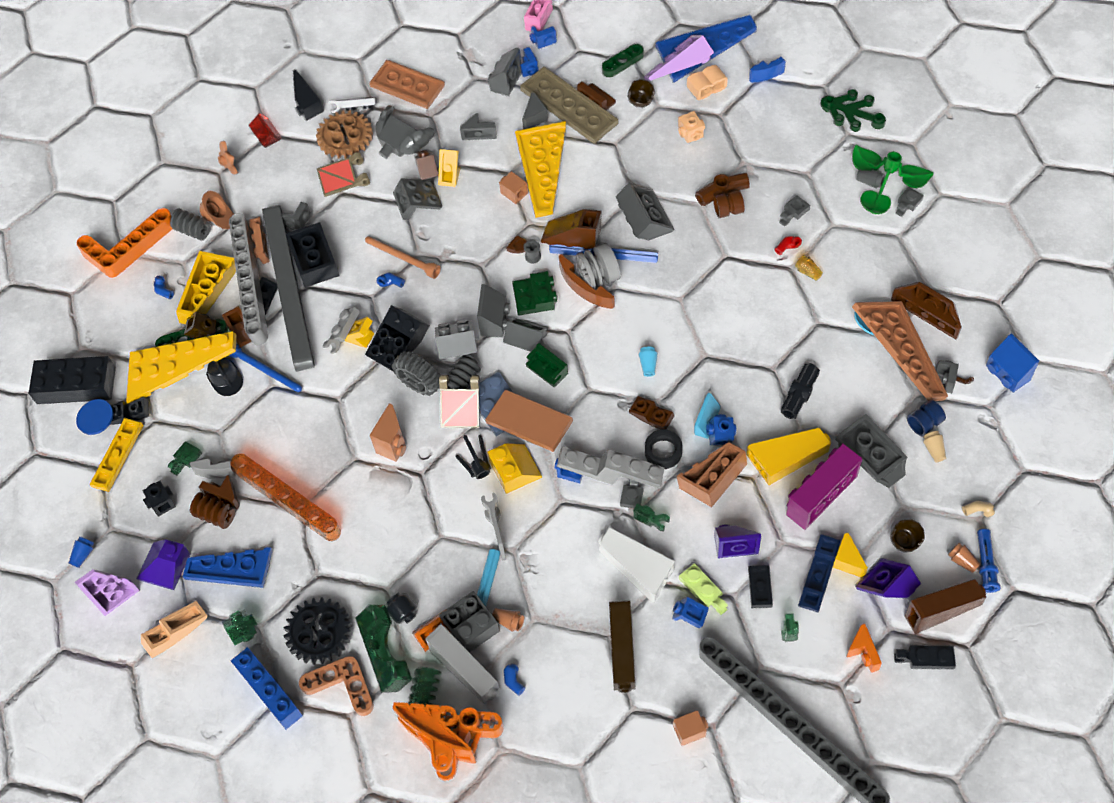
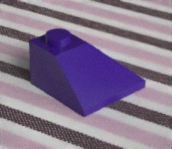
M728 524L715 528L714 539L718 559L759 554L761 533Z
M166 539L153 542L136 579L175 590L185 568L187 558L191 554L186 546L181 543Z
M881 558L855 587L857 590L885 598H909L921 585V582L910 565Z

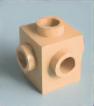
M695 111L678 117L679 134L682 138L684 137L687 143L697 141L703 137L705 124L702 119H699Z

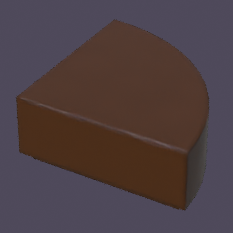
M517 235L506 249L510 253L525 252L524 244L527 240Z

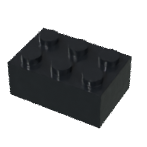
M320 222L285 234L305 288L340 276Z

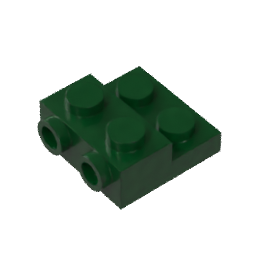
M548 271L532 273L528 279L512 281L518 316L555 310L554 302H557L556 291L551 289V287H554L553 276H549Z

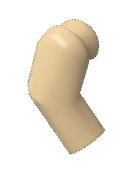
M977 500L962 507L965 516L977 511H983L985 517H991L995 514L994 506L989 502Z

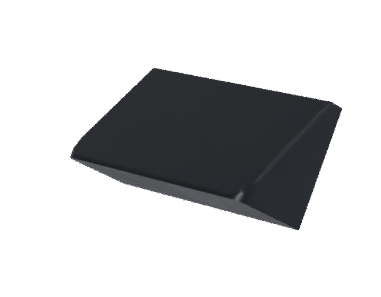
M262 276L260 286L266 315L278 286L277 283Z

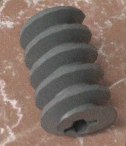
M177 208L172 214L170 226L173 230L200 241L206 239L209 235L211 225L207 223L204 217L200 218V216L188 213L186 210L183 211L181 208Z
M469 354L462 355L463 357L458 360L454 369H451L449 372L448 389L468 388L466 383L470 384V377L477 375L474 371H481L474 357Z

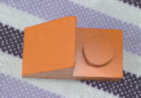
M862 624L848 651L847 658L863 653L861 655L865 667H869L872 673L880 669L882 662L866 625Z

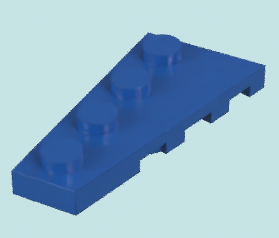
M267 547L264 550L258 551L252 549L245 550L242 553L228 552L225 555L214 556L213 554L187 558L182 577L184 580L264 588L273 550L271 547Z

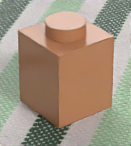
M512 171L499 182L501 194L515 204L528 194L527 182Z
M698 710L673 720V728L681 746L706 737L708 724L704 716L700 717Z

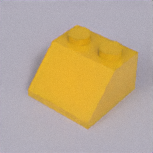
M505 443L487 451L489 462L506 494L542 478L525 444Z

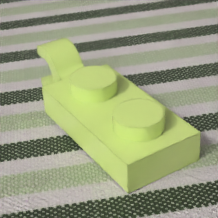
M695 563L679 575V580L704 606L709 607L712 605L720 615L727 611V603L720 598L722 597V592Z

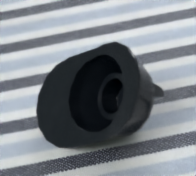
M222 358L216 362L211 361L208 364L207 379L218 394L232 396L240 391L243 386V378L231 360Z

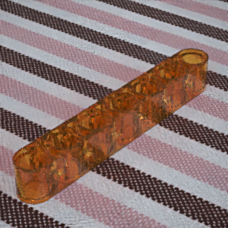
M245 454L233 456L231 466L239 478L324 539L335 541L340 537L341 530L334 517ZM319 516L316 520H311L313 517ZM329 527H334L332 530L326 531Z

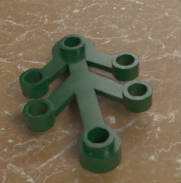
M851 89L846 95L836 98L828 95L821 99L820 105L825 112H830L834 119L833 123L836 126H842L846 117L851 131H860L861 122L856 120L854 116L871 121V126L874 129H882L885 126L886 118L882 113L873 115L859 110L860 108L874 105L875 98L872 95H866L864 100L847 105L842 103L857 100V90ZM837 110L842 111L844 115L839 114Z

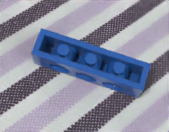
M248 647L230 660L285 730L303 717L295 704Z

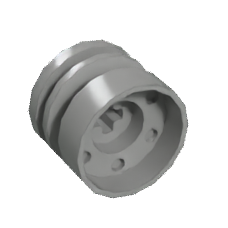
M607 243L594 247V256L589 250H585L584 254L581 252L576 254L579 275L593 289L596 286L600 287L603 285L602 278L608 284L621 278L617 259Z

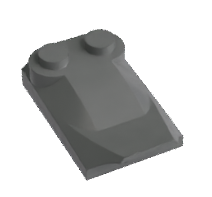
M867 414L836 436L835 440L838 442V447L844 444L863 458L861 467L876 482L890 488L906 475L905 464L908 457Z

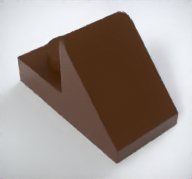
M239 306L222 314L229 331H233L236 334V342L240 345V348L252 342L245 332L243 315Z
M229 475L226 476L221 486L214 482L207 483L205 481H202L199 485V489L204 496L209 495L210 499L216 498L217 502L220 500L224 504L228 503L237 510L240 507L233 482Z

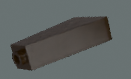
M609 602L614 690L627 693L635 689L631 602Z

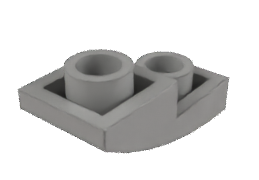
M203 458L190 462L194 473L201 477L226 478L227 475L229 477H236L235 469L230 461H220L217 464H213L210 458Z

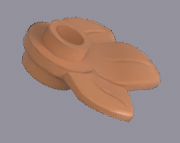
M221 141L219 143L218 161L221 166L228 168L235 175L238 172L233 165L234 156L227 151L226 142Z

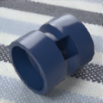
M928 400L919 409L914 410L907 416L910 428L919 436L926 435L933 430V426L940 425L946 419L944 410L934 400Z

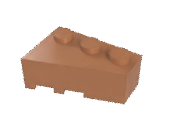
M728 442L708 455L706 460L692 465V469L684 474L682 472L678 474L679 489L706 505L713 507L746 467V451Z

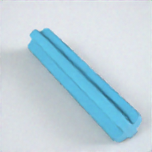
M497 549L489 550L477 593L485 607L500 557V551Z

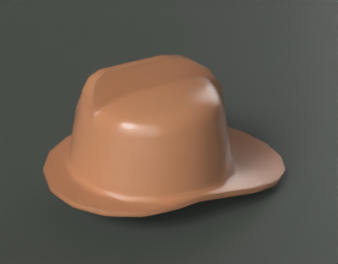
M207 191L203 194L199 207L201 216L207 221L214 222L222 229H230L229 219L234 215L218 193Z

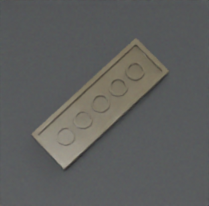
M546 67L541 68L520 85V91L529 97L531 93H535L549 112L563 122L566 121L567 125L593 144L597 143L618 125L616 117Z

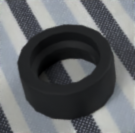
M665 429L654 431L645 441V457L649 463L664 467V469L672 468L679 463L682 457V441L673 431ZM659 441H668L675 446V453L670 457L660 458L652 453V446Z

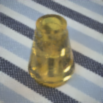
M803 255L795 264L797 271L815 281H818L823 275L821 269L810 256Z

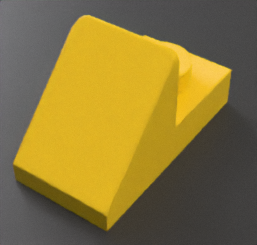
M440 149L438 185L456 187L460 173V166H458L459 150Z
M368 317L355 321L345 341L366 348L374 336V332L370 328L373 321Z

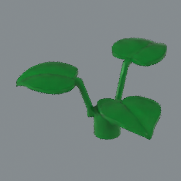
M855 145L852 153V162L858 170H878L884 165V170L887 172L879 193L870 190L861 195V205L872 214H883L891 206V199L888 196L881 195L889 174L898 170V174L900 177H903L902 181L905 185L912 188H921L932 178L934 172L913 165L902 166V156L898 152H889L883 161L877 153Z

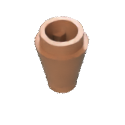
M958 543L948 554L951 557V561L971 573L980 566L978 560L965 544L962 546Z
M495 608L492 616L499 624L512 632L519 631L523 626L524 615H521L519 611Z

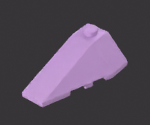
M691 35L675 48L677 52L667 55L665 57L666 62L656 65L644 76V79L653 80L700 63H706L714 52L703 35Z
M92 569L75 582L104 616L139 592V589L131 580Z

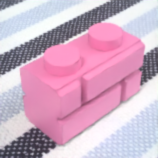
M532 0L524 16L525 29L527 31H531L532 26L536 28L537 32L543 30L553 10L552 0Z

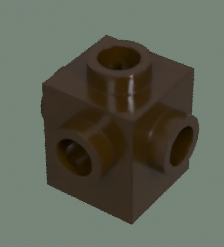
M196 311L187 318L184 335L193 339L215 335L216 320Z

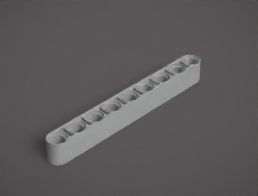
M236 213L230 217L229 226L244 329L253 344L262 345L268 339V331L257 261L253 250L252 230L244 215Z

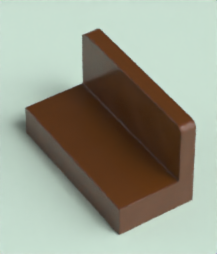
M581 81L577 84L579 92L606 111L616 103L613 97L593 83L587 85Z

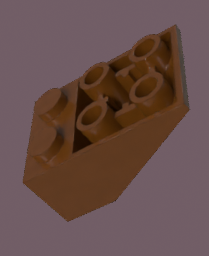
M583 209L549 221L541 238V243L565 245L566 247H583L585 249L596 247L601 232L602 211Z

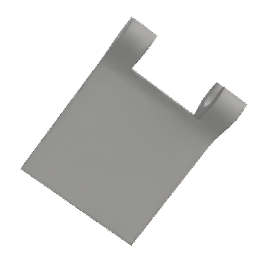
M492 493V501L487 502L485 496H482L481 500L483 506L488 509L485 510V517L494 526L503 561L506 560L498 527L501 514L499 508L496 507L498 502L495 493Z

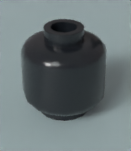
M398 592L387 601L386 612L397 624L403 622L408 624L416 617L414 612L417 610V605L408 594H400Z

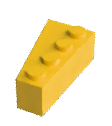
M203 251L198 252L176 310L179 323L186 324L187 318L196 311L201 314L208 313L236 273L234 258Z

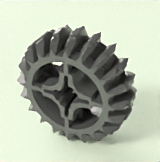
M404 351L396 357L395 362L392 364L393 372L407 387L427 396L433 395L439 389V377L441 375L422 356L419 357L416 353Z

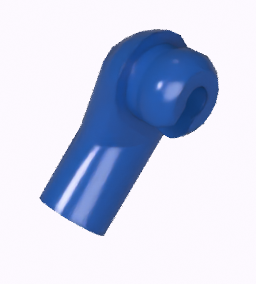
M386 273L377 277L376 282L381 287L394 284L402 288L405 284V279L392 273Z
M512 663L504 668V683L520 696L524 692L525 687L516 680L519 668L516 664Z

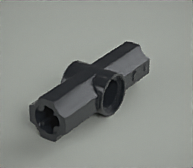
M812 363L804 364L797 380L794 379L788 397L781 408V413L786 418L796 419L803 404L809 400L813 385L820 373V369Z

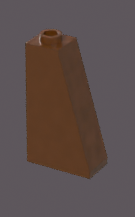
M976 579L911 600L904 617L916 635L983 605L986 599V591L981 584H978Z

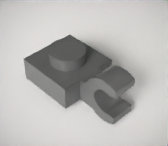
M908 187L898 199L899 205L897 208L899 209L895 214L902 217L908 209L914 211L922 202L924 195Z
M796 195L785 204V211L780 215L782 219L779 223L786 226L793 217L798 220L810 210L811 205Z
M630 479L629 486L623 485L620 501L621 507L641 508L643 488L638 487L639 482Z

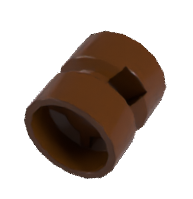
M740 190L731 191L727 196L724 193L713 196L714 209L719 219L728 217L730 212L735 215L744 213V200Z

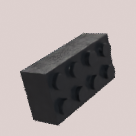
M109 356L34 360L28 394L36 404L88 402L95 399L112 400L116 367Z

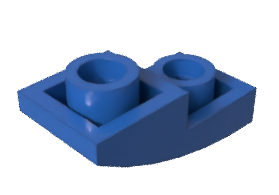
M780 57L769 64L762 61L754 65L750 69L749 81L751 83L761 82L781 75L785 72L786 60Z

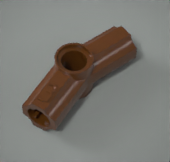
M747 173L732 176L719 174L714 177L712 183L696 192L695 197L701 206H706L713 202L714 195L724 193L727 196L731 191L750 188L749 177Z

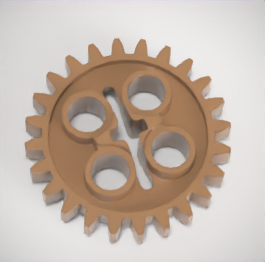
M342 110L341 114H338L336 111L335 116L329 114L330 119L324 118V123H319L320 128L316 129L318 133L316 134L317 143L321 151H324L325 155L330 153L331 158L337 155L338 159H340L341 155H344L346 159L347 155L352 156L355 152H360V149L365 151V146H370L369 141L372 140L371 135H373L368 118H364L363 114L358 115L357 111L352 114L351 110L346 114L344 110ZM340 124L343 125L346 137L348 138L349 145H347L345 142L343 133L340 128Z

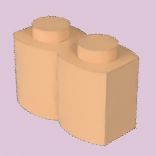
M717 65L706 67L702 72L692 73L687 78V88L697 100H701L712 93L725 89L728 78Z

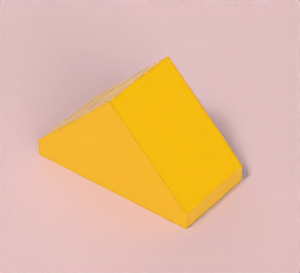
M845 533L833 568L862 578L866 575L868 567L849 533Z

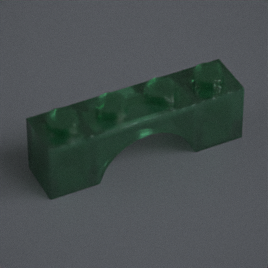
M368 605L355 619L381 693L399 692L412 680L406 660H396L389 651L388 632L392 621L386 605Z

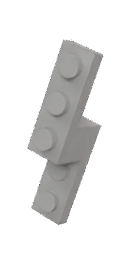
M563 446L560 449L557 463L559 468L612 485L622 476L659 488L662 484L664 467L609 449L601 458Z

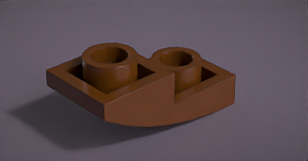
M639 396L629 409L631 415L658 429L666 430L674 418L672 411L657 407L654 401Z

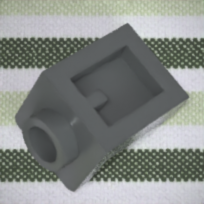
M939 360L936 372L937 374L944 375L942 384H945L946 392L952 394L959 364L947 360Z

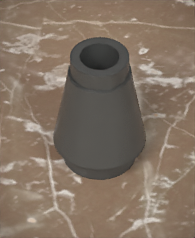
M859 170L856 179L877 189L878 187L881 188L885 174L881 171Z

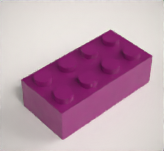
M844 444L838 449L834 448L830 452L829 458L825 462L821 461L815 468V472L804 478L799 489L794 488L788 496L789 502L787 503L786 515L804 530L858 477L863 458Z

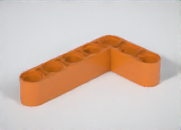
M158 209L109 251L88 235L81 236L76 244L84 258L106 276L113 278L122 273L172 230L170 226L172 216L168 209Z

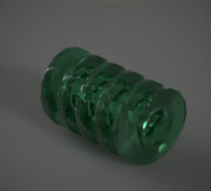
M429 667L418 668L414 671L416 677L412 679L414 685L410 688L412 693L408 697L410 701L408 704H423L425 707L426 704L434 705L429 700H436V696L432 695L431 692L438 691V688L433 686V684L440 683V680L435 678V676L442 675V672Z

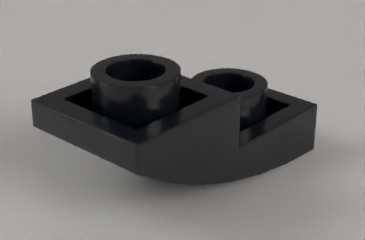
M144 397L130 403L120 401L111 405L114 415L110 425L121 424L124 418L137 421L149 417L148 400Z

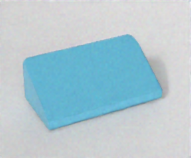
M710 393L706 395L694 427L695 435L706 439L709 438V435L706 433L707 423L715 415L719 414L721 408L720 404Z

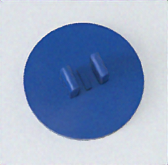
M102 399L87 402L77 414L76 424L78 429L87 435H96L103 432L113 420V408L107 401Z

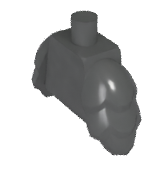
M392 105L387 106L382 111L375 127L377 138L382 145L379 154L385 159L391 153L399 157L404 154L411 155L417 153L429 143L435 133L432 128L416 130L394 117Z

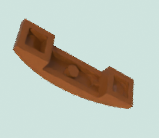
M562 254L558 256L562 276L575 293L597 306L609 309L615 307L614 296L602 286L596 290L575 274L572 262Z

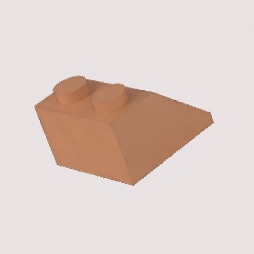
M389 403L370 433V438L376 454L397 462L399 457L404 455L406 445L394 407Z

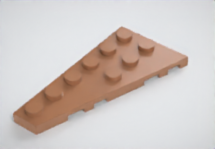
M902 301L856 302L852 306L854 311L927 400L944 401L948 397Z

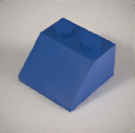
M1011 333L989 356L986 366L990 373L996 375L1001 380L1004 387L1009 388L1014 393L1031 381L1039 360Z

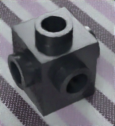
M161 481L152 483L142 490L146 496L143 499L148 509L152 508L158 517L176 507L171 499L174 494L168 485L164 487Z

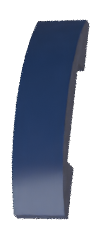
M820 535L798 607L819 613L841 540Z

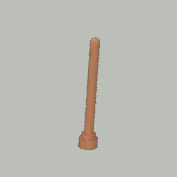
M368 236L365 238L366 243L424 270L426 275L433 279L437 278L440 273L441 266L438 264H427Z

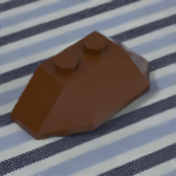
M921 282L894 289L891 301H902L907 311L957 340L962 326L956 304Z

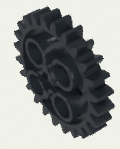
M323 597L320 598L319 602L312 598V604H308L305 600L303 608L297 605L298 612H290L293 619H286L290 626H284V630L287 633L283 637L285 640H288L285 644L290 648L291 654H296L297 660L303 657V661L306 664L311 659L313 665L316 664L317 660L324 664L325 658L332 661L333 654L339 657L338 650H346L343 644L350 643L347 636L353 634L348 629L353 625L351 621H348L351 618L349 614H345V608H340L339 602L333 605L331 598L325 603ZM308 618H314L312 622L305 623ZM328 619H334L331 624H325ZM310 637L309 642L302 643L303 639ZM331 638L328 644H322L325 639Z

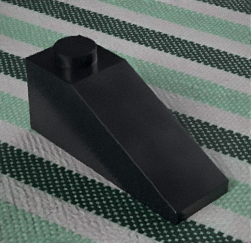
M296 69L293 70L294 99L297 105L295 110L299 116H303L308 121L324 112L319 97Z

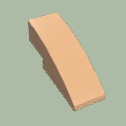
M195 601L159 620L160 625L141 634V644L151 658H154L191 633L207 618V614L198 602Z

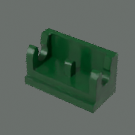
M540 343L526 357L528 359L526 367L554 388L568 375L567 364Z

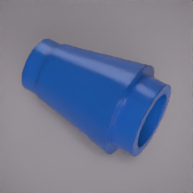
M79 536L78 540L74 542L68 564L80 568L93 551L94 543Z

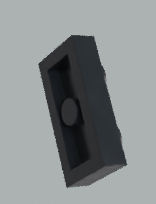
M769 565L748 566L751 608H772L773 600Z

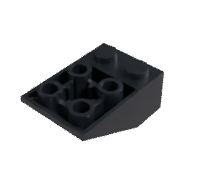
M391 305L365 355L393 371L392 364L395 362L396 357L404 351L412 353L423 340L430 325L403 309Z

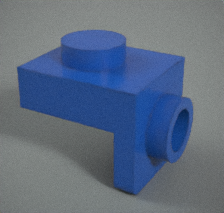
M534 26L531 27L530 40L532 44L535 43L538 49L557 43L556 30L553 26L537 32Z

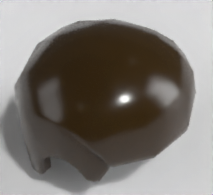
M636 80L632 82L628 90V100L635 107L644 108L652 102L655 89L647 80Z
M913 519L901 520L890 533L891 543L897 550L904 553L913 552L918 549L925 539L923 527Z

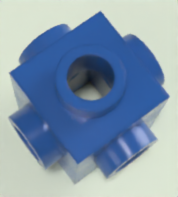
M719 414L715 415L707 423L706 433L709 435L710 445L724 446L728 442L732 443L734 441L736 424L733 423V417Z

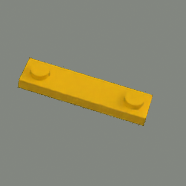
M127 418L123 419L90 482L91 487L110 492L144 426L142 422Z

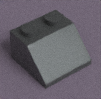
M516 47L503 54L500 60L496 62L493 73H490L488 77L490 91L506 96L511 94L521 75L520 48Z
M481 284L477 312L480 335L483 337H503L508 321L506 314L510 313V303H507L504 294L486 284Z

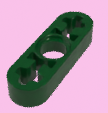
M633 44L602 63L603 76L608 78L614 77L640 61L644 57L643 46ZM620 59H626L627 61L624 62V63H621V62H619L618 60H620Z

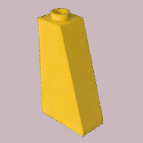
M815 428L750 444L747 446L746 455L766 483L771 485L828 453L831 439L820 428Z

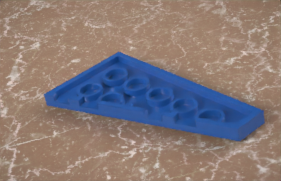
M751 15L655 42V47L663 63H665V57L677 52L675 48L691 35H703L714 52L710 56L711 60L756 32L757 26ZM700 63L669 74L674 83L703 64Z

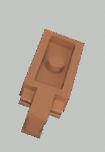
M260 217L250 219L249 227L254 232L251 236L256 245L253 248L256 258L261 260L262 264L269 263L267 240Z

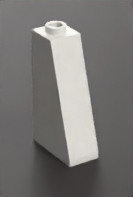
M609 527L606 533L603 532L598 540L600 553L651 602L655 603L675 570V561Z

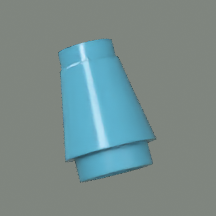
M643 347L638 354L643 375L646 377L655 375L658 353L654 347Z

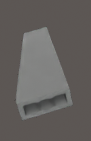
M440 624L426 638L431 654L484 704L488 700L494 699L498 694V682Z

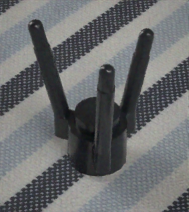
M464 435L463 438L474 461L470 467L459 455H456V458L470 473L472 478L482 479L490 474L491 469L483 438L481 435L478 436L483 456L482 461L481 458L478 459L467 435Z

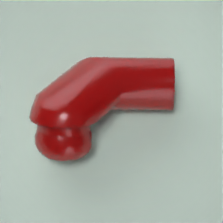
M798 236L785 237L774 250L778 255H782L786 249L798 248L802 244V239Z

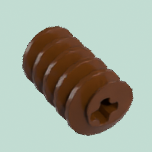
M198 492L190 505V513L193 517L205 520L207 523H212L221 529H226L231 525L236 512L235 509H231L230 504L226 503L224 505L223 501L219 500L217 502L216 498L210 499L209 495L203 497L202 492Z

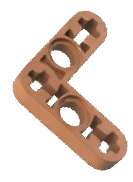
M353 657L342 658L308 672L300 678L299 686L308 695L344 682L356 713L360 716H367L373 711V701L361 668ZM348 663L352 665L354 676H350L349 671L346 669ZM327 671H334L335 677L332 680L327 681L324 679V674ZM319 675V678L321 679L322 684H319L318 679H317L316 676ZM308 680L313 682L311 688L305 686ZM355 681L362 683V687L358 691L351 690V684ZM359 696H362L364 702L368 703L366 704V709L362 710L359 707L361 706Z

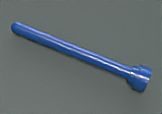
M236 344V352L228 355L230 358H239L296 392L302 391L301 385L242 352L238 344Z

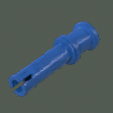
M981 529L977 531L981 558L979 574L982 576V586L986 593H993L1001 589L997 579L999 569L994 564L991 531L989 529ZM985 545H986V547H987V555H988V556H986Z

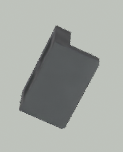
M512 318L507 321L503 343L531 352L547 336L548 329Z

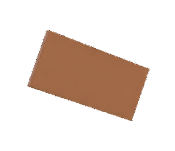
M389 60L385 61L369 82L372 88L426 109L431 106L445 86L444 81Z
M505 390L485 421L489 425L554 452L572 424L573 418Z

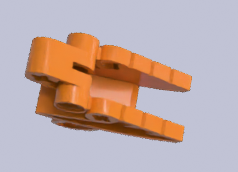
M393 702V710L398 715L399 722L431 752L432 765L438 777L444 781L451 780L455 776L458 761L476 763L474 754L480 737L497 738L504 730L500 715L494 712L476 711L474 708L469 707L463 709L460 715H457L455 709L451 706L441 705L440 708L439 705L426 704L425 707L423 704L411 703L409 705L408 703ZM496 722L494 728H490V726H492V723ZM453 726H457V728H454L453 731L449 729ZM470 739L473 740L471 746L468 745ZM452 766V772L448 776L440 774V772H445Z

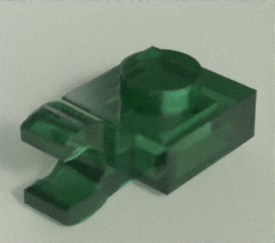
M185 441L173 455L175 460L168 464V468L171 469L170 472L177 476L184 466L190 468V462H195L202 455L201 450Z
M637 503L633 509L634 519L650 527L653 525L659 531L665 530V526L660 524L661 521L670 522L668 515H655V512L649 506H642Z
M785 614L783 620L784 629L781 631L782 641H797L799 634L798 621H794V614Z

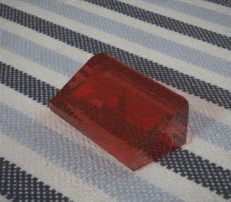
M260 113L248 125L264 148L282 139L270 120Z

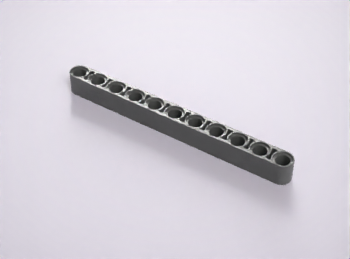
M280 205L264 208L262 212L294 368L296 372L314 368L315 364L292 255L285 235L287 232L282 217L283 213Z
M707 637L700 642L699 656L701 660L860 803H874L873 797L881 798L883 803L890 802L889 794L716 639ZM711 647L714 649V652L706 653L703 649ZM727 661L730 666L724 668L719 663ZM744 676L747 681L739 682L736 680V677ZM759 690L763 693V696L756 697L752 692ZM776 705L780 711L772 712L769 706ZM793 720L797 726L789 727L785 721ZM810 735L814 741L808 743L803 740L802 736ZM827 750L831 757H822L820 751ZM837 766H845L848 769V773H840L837 770ZM854 782H863L866 789H858Z

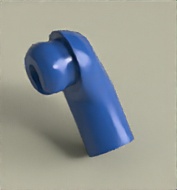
M160 275L156 276L153 283L155 293L167 299H172L174 291L166 288L165 278Z

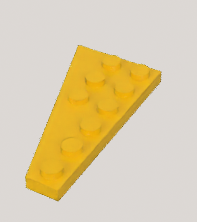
M566 121L515 131L535 218L553 215Z
M232 331L130 352L126 403L133 402L143 396L146 398L151 395V392L159 388L164 389L189 376L188 373L196 369L198 371L203 369L205 364L211 361L216 362L236 352V334Z

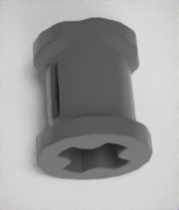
M528 240L524 244L525 260L530 264L537 263L541 259L540 244L536 240Z

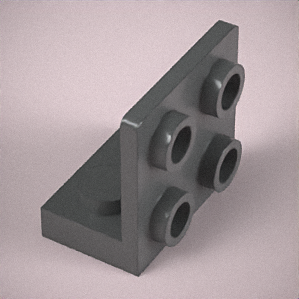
M401 178L393 192L403 220H409L416 208L437 210L442 208L432 181Z

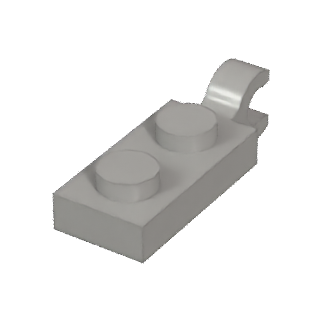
M356 307L345 309L341 312L338 324L331 330L332 335L329 340L324 342L323 348H328L330 344L332 345L331 354L338 352L340 343L345 341L360 311Z

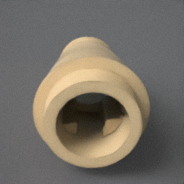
M939 431L924 435L923 443L934 461L941 462L945 460L946 453L943 435H940Z

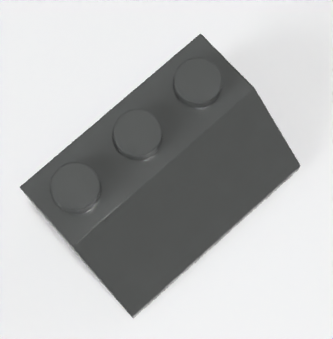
M629 182L615 196L619 203V208L625 214L626 221L630 224L634 236L638 239L641 238L649 241L674 231L669 218L652 189Z

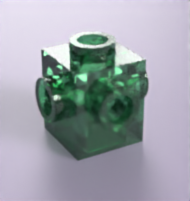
M245 609L241 612L236 611L232 613L229 619L222 622L235 646L241 642L251 640L257 633L255 629L257 622L252 613L248 615Z

